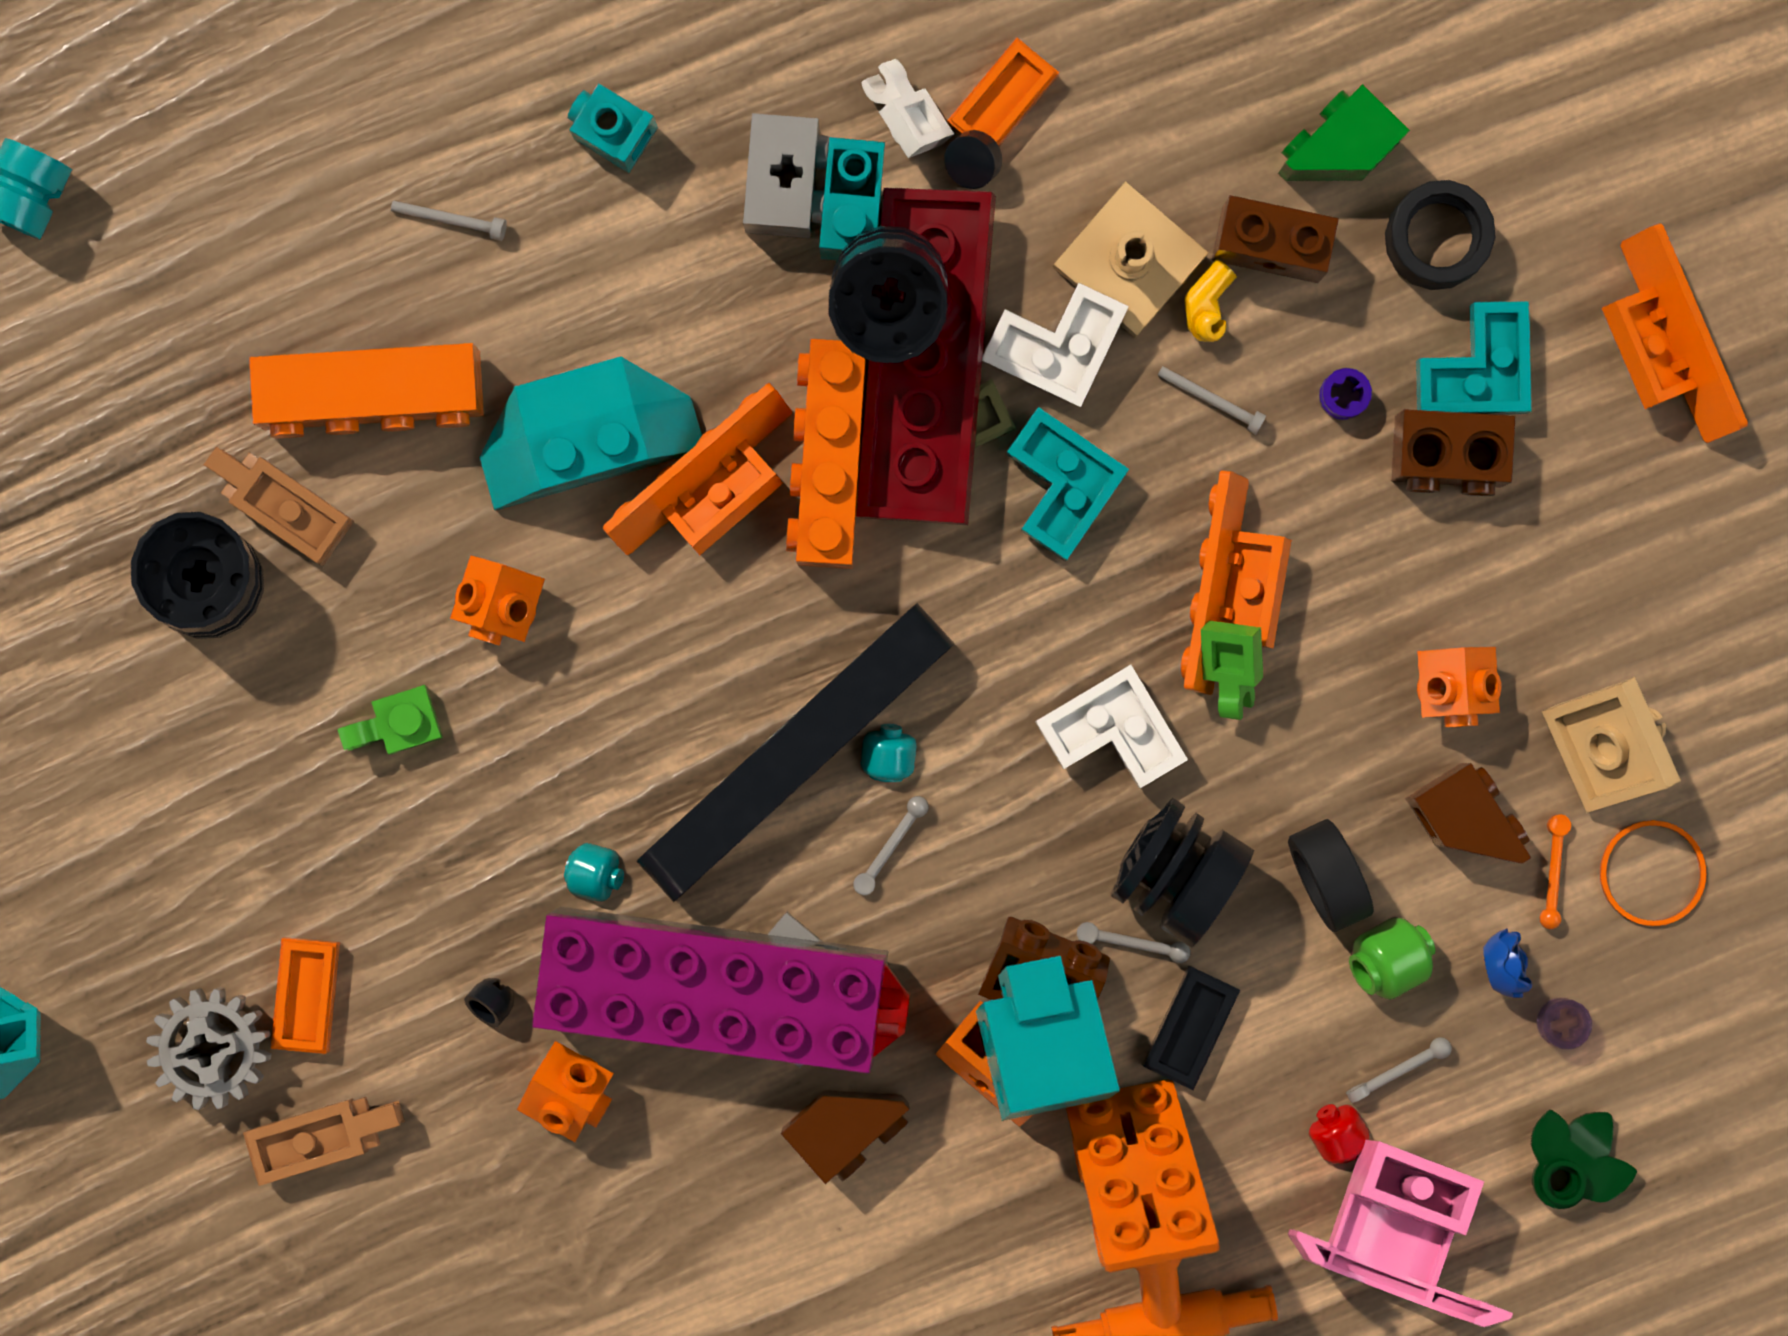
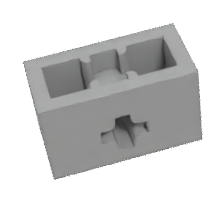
M752 113L743 218L746 233L811 238L812 223L822 224L825 190H815L816 170L827 169L829 136L819 135L818 118ZM784 166H794L795 176L799 177L792 179L791 188H782L779 177H776L783 174Z

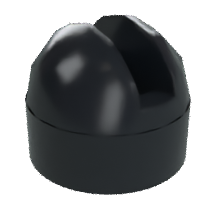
M498 978L484 979L476 984L464 998L465 1004L472 1014L491 1027H498L510 1014L514 1006L512 989L507 986L500 990L501 980Z

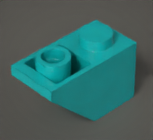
M829 137L819 246L821 259L837 260L842 249L858 234L879 227L885 142Z

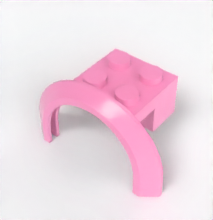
M1365 1140L1362 1152L1357 1158L1329 1242L1296 1230L1289 1229L1288 1231L1289 1238L1304 1260L1356 1281L1482 1327L1512 1318L1513 1313L1437 1287L1454 1233L1467 1234L1484 1184L1482 1180L1383 1142Z

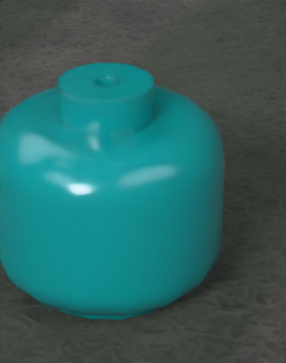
M882 724L880 731L866 733L862 744V770L870 778L881 782H900L909 777L914 772L917 747L915 738L909 734H903L902 727L896 724Z
M584 843L577 847L570 854L564 872L565 882L571 894L592 901L603 902L610 897L612 889H620L624 880V870L618 868L620 859L618 853L613 849L590 843Z

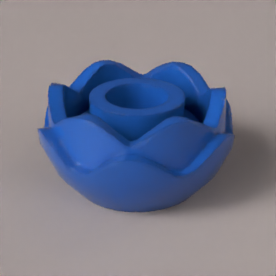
M1508 928L1491 936L1483 947L1486 970L1494 991L1507 997L1523 998V993L1528 992L1532 988V982L1526 976L1528 957L1518 945L1521 940L1520 933L1515 931L1508 932Z

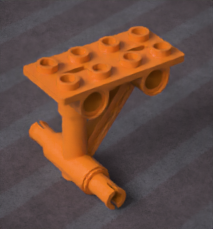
M1166 1079L1119 1088L1120 1091L1109 1099L1066 1107L1077 1169L1081 1183L1084 1182L1091 1211L1100 1264L1107 1272L1135 1268L1139 1274L1142 1302L1107 1308L1105 1312L1100 1313V1319L1059 1327L1057 1325L1051 1326L1052 1335L1225 1336L1230 1334V1328L1266 1321H1278L1277 1307L1271 1285L1222 1295L1221 1290L1215 1291L1214 1288L1185 1294L1180 1293L1178 1266L1182 1258L1217 1252L1219 1250V1239L1174 1082Z

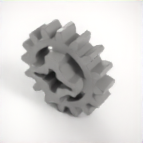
M202 988L190 991V1005L181 997L174 998L169 1002L174 1013L173 1016L164 1013L156 1015L154 1021L163 1029L162 1034L147 1037L146 1043L159 1047V1055L147 1060V1065L151 1067L162 1066L164 1073L155 1083L158 1087L173 1083L176 1086L172 1096L174 1102L177 1103L190 1094L193 1095V1109L200 1110L206 1106L209 1097H211L216 1109H220L229 1103L228 1092L238 1100L249 1095L247 1086L244 1083L245 1080L255 1084L262 1081L264 1075L255 1065L256 1063L271 1060L272 1054L259 1049V1042L269 1038L271 1033L270 1030H256L254 1023L262 1016V1012L256 1010L246 1014L242 1011L246 1001V997L242 994L236 996L228 1003L225 1002V988L213 989L209 1000H207ZM218 1013L229 1018L239 1030L233 1031L220 1023ZM189 1018L190 1021L186 1022L188 1028L187 1035L180 1045L174 1046L179 1028ZM206 1041L209 1043L217 1042L218 1044L230 1043V1046L220 1049L218 1053L212 1056L211 1054H201V1052L189 1054L190 1050L199 1047V1044ZM244 1051L240 1068L229 1079V1075L232 1074L230 1063L237 1052ZM180 1066H185L198 1074L200 1083L188 1077Z

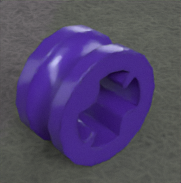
M1352 368L1334 371L1323 381L1319 389V401L1322 409L1327 415L1337 420L1355 418L1368 407L1372 396L1369 380L1363 373ZM1345 380H1348L1356 386L1352 389V392L1359 391V401H1351L1346 408H1341L1335 403L1339 397L1332 398L1331 388H1338Z

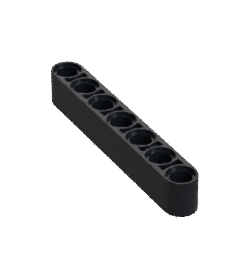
M918 603L915 604L652 845L636 862L674 903L955 643Z

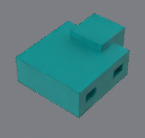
M1061 956L1006 966L998 975L1003 998L983 1002L976 1010L1002 1121L1109 1099L1119 1092V1085L1093 981L1089 980L1068 985Z

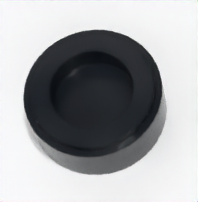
M978 130L965 131L956 137L946 148L944 155L945 168L952 180L958 185L968 189H978L987 185L997 176L1002 166V153L998 144L990 135Z

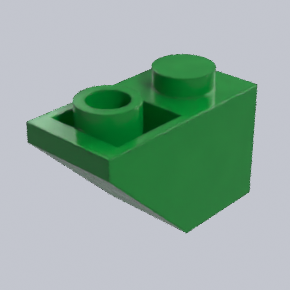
M1363 84L1351 96L1342 90L1320 112V115L1326 121L1312 135L1303 129L1284 148L1281 154L1288 160L1284 163L1278 174L1285 181H1363L1403 140L1410 130Z

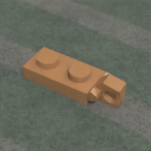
M215 447L203 464L228 481L221 493L230 499L228 501L230 504L321 566L326 563L354 522L353 519L264 458H258L250 452L243 462H240L223 449Z
M367 1097L356 1100L350 1098L243 1132L258 1186L363 1155L369 1151L368 1149L381 1145L377 1132L400 1126V1123L406 1121L399 1100L370 1109Z

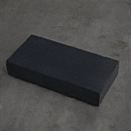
M1188 965L1142 1066L1194 1091L1240 993V989Z

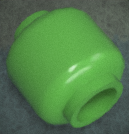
M1392 917L1362 933L1354 940L1353 955L1349 957V965L1353 977L1362 990L1367 994H1377L1381 998L1392 1000L1424 983L1431 977L1433 970L1432 956L1436 951L1435 945L1429 933L1422 926H1414L1406 919Z

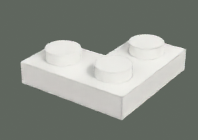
M1078 283L1056 332H1052L1005 309L985 350L982 361L1081 407L1129 306Z
M1132 665L1127 666L1035 721L1063 769L1111 741L1138 788H1142L1188 760Z

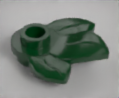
M1549 1109L1537 1121L1532 1131L1530 1144L1538 1162L1532 1173V1187L1536 1196L1543 1203L1552 1208L1567 1209L1577 1205L1582 1199L1600 1203L1608 1202L1620 1195L1633 1182L1637 1169L1625 1161L1609 1156L1613 1141V1117L1610 1113H1585L1575 1118L1568 1125L1558 1113ZM1558 1170H1564L1568 1177L1567 1184L1562 1189H1553L1550 1184L1552 1174Z

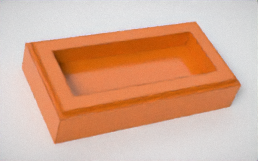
M1016 38L947 120V123L958 135L969 130L982 131L990 135L1000 147L1056 80L1059 71L1019 38Z
M291 937L281 939L271 1049L321 1054L329 1053L340 942Z

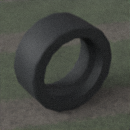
M1451 180L1430 181L1411 190L1390 214L1385 231L1386 252L1395 270L1411 284L1429 290L1453 288L1470 279L1490 257L1496 238L1494 216L1485 199L1469 186ZM1444 203L1456 207L1466 216L1471 226L1472 241L1469 251L1461 261L1451 266L1434 267L1425 264L1414 255L1409 245L1408 228L1411 219L1418 210L1430 204Z
M1325 819L1289 836L1290 853L1301 881L1319 916L1332 932L1335 933L1372 916L1374 907L1365 879L1348 844L1332 821Z

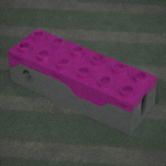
M560 907L546 915L532 1027L870 1073L875 1057L896 1039L905 1034L910 994L904 989L887 965L888 950Z

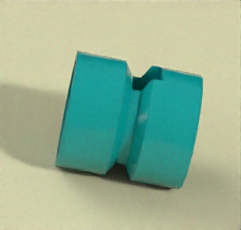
M5 138L0 148V223L41 240L53 214L52 209L48 205V200L60 198L72 169L44 153Z

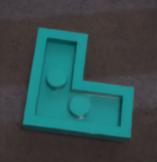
M1529 301L1472 303L1470 305L1471 357L1419 358L1416 361L1417 410L1492 415L1530 413L1532 410Z
M1038 407L1006 453L1013 460L1051 485L1020 531L1066 562L1127 474L1129 468Z

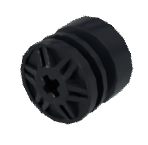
M879 226L858 234L842 249L832 272L828 314L836 336L853 353L872 362L899 363L919 356L937 340L946 321L948 274L940 253L924 236L905 227ZM887 278L897 280V289L894 290L892 297L882 295V286L886 283Z
M202 512L175 513L155 522L139 539L131 559V585L141 606L159 622L176 632L196 639L220 638L240 629L257 611L264 592L263 567L255 549L222 519ZM206 567V570L215 577V581L213 584H204L202 592H200V589L192 584L191 580L193 575L201 576Z
M1172 797L1157 815L1145 823L1120 863L1117 881L1112 889L1111 896L1123 904L1136 887L1141 885L1144 887V890L1134 908V911L1141 916L1153 907L1160 898L1168 904L1161 919V929L1192 948L1208 931L1231 897L1252 859L1254 850L1223 829L1213 836L1204 847L1198 844L1196 841L1202 829L1204 817L1195 813L1183 829L1178 831L1175 827L1182 816L1185 805Z

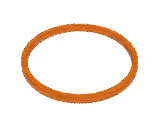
M1641 821L1622 829L1611 839L1601 859L1600 881L1608 902L1620 915L1637 924L1661 926L1680 920L1699 902L1706 884V864L1700 847L1686 831L1664 821ZM1645 826H1661L1680 834L1693 848L1700 868L1699 884L1693 899L1682 911L1662 920L1640 919L1623 910L1613 898L1607 883V863L1614 846L1627 833Z

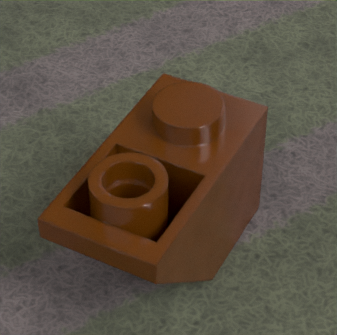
M1460 763L1405 798L1434 845L1513 863L1523 864L1531 859V856L1524 847L1530 841L1526 831L1513 814L1505 817L1494 800L1495 797L1500 795L1499 790L1483 767L1475 770L1472 763Z
M824 1090L783 1126L781 1135L825 1184L835 1175L843 1182L867 1160L861 1153L877 1138L883 1145L886 1144L908 1124L903 1115L909 1110V1102L902 1095Z

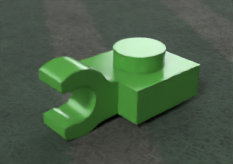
M1209 620L1201 629L1203 680L1219 682V716L1241 720L1243 718V707L1252 708L1254 706V687L1263 679L1261 627Z
M426 685L372 701L376 718L337 729L344 750L351 751L384 740L388 755L443 738Z

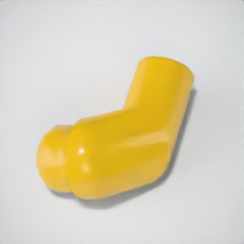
M1216 260L1187 292L1184 299L1188 329L1197 340L1203 342L1218 341L1223 337L1227 328L1226 321L1221 318L1218 298L1233 283L1237 276L1220 260Z

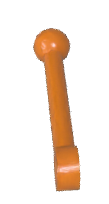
M1562 814L1550 817L1547 822V829L1553 836L1546 909L1541 912L1539 918L1541 925L1549 930L1557 928L1562 920L1559 911H1557L1563 838L1571 829V821Z

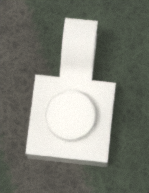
M894 59L882 63L878 67L886 80V85L879 74L862 81L863 90L868 98L875 103L886 105L879 113L889 127L894 140L901 146L908 158L939 147L954 135L927 90L924 88L916 92L914 91L904 67L898 60Z

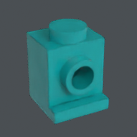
M599 83L592 94L583 90L577 96L567 116L569 120L574 122L569 129L574 140L627 173L631 172L658 129L654 115L641 110ZM602 114H615L617 116L616 125L608 130L598 127L597 122Z

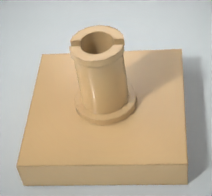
M1125 181L1054 263L1053 268L1073 286L1077 287L1078 283H1081L1129 306L1120 326L1136 339L1206 258L1209 252Z
M1635 677L1556 704L1542 711L1587 813L1667 789L1681 781L1662 739L1666 733V724L1662 723L1656 726L1655 721L1663 717L1658 711L1648 707Z

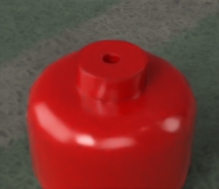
M1329 1104L1322 1107L1316 1114L1318 1121L1314 1122L1309 1129V1137L1325 1161L1333 1164H1343L1355 1160L1362 1152L1365 1140H1370L1369 1129L1359 1112L1351 1105H1342L1337 1108L1334 1104Z

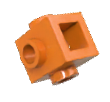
M470 555L463 580L456 590L455 604L450 619L471 625L468 636L500 646L503 636L525 642L529 627L536 615V606L545 579L500 563Z
M1461 647L1417 651L1419 669L1417 694L1421 702L1422 718L1444 717L1445 728L1478 726V715L1500 713L1499 697L1502 686L1500 676L1497 673L1496 647Z
M555 1041L532 1077L517 1110L539 1122L548 1131L560 1134L576 1142L585 1125L589 1124L596 1128L609 1107L612 1098L603 1093L614 1073L601 1067L590 1057L580 1055Z

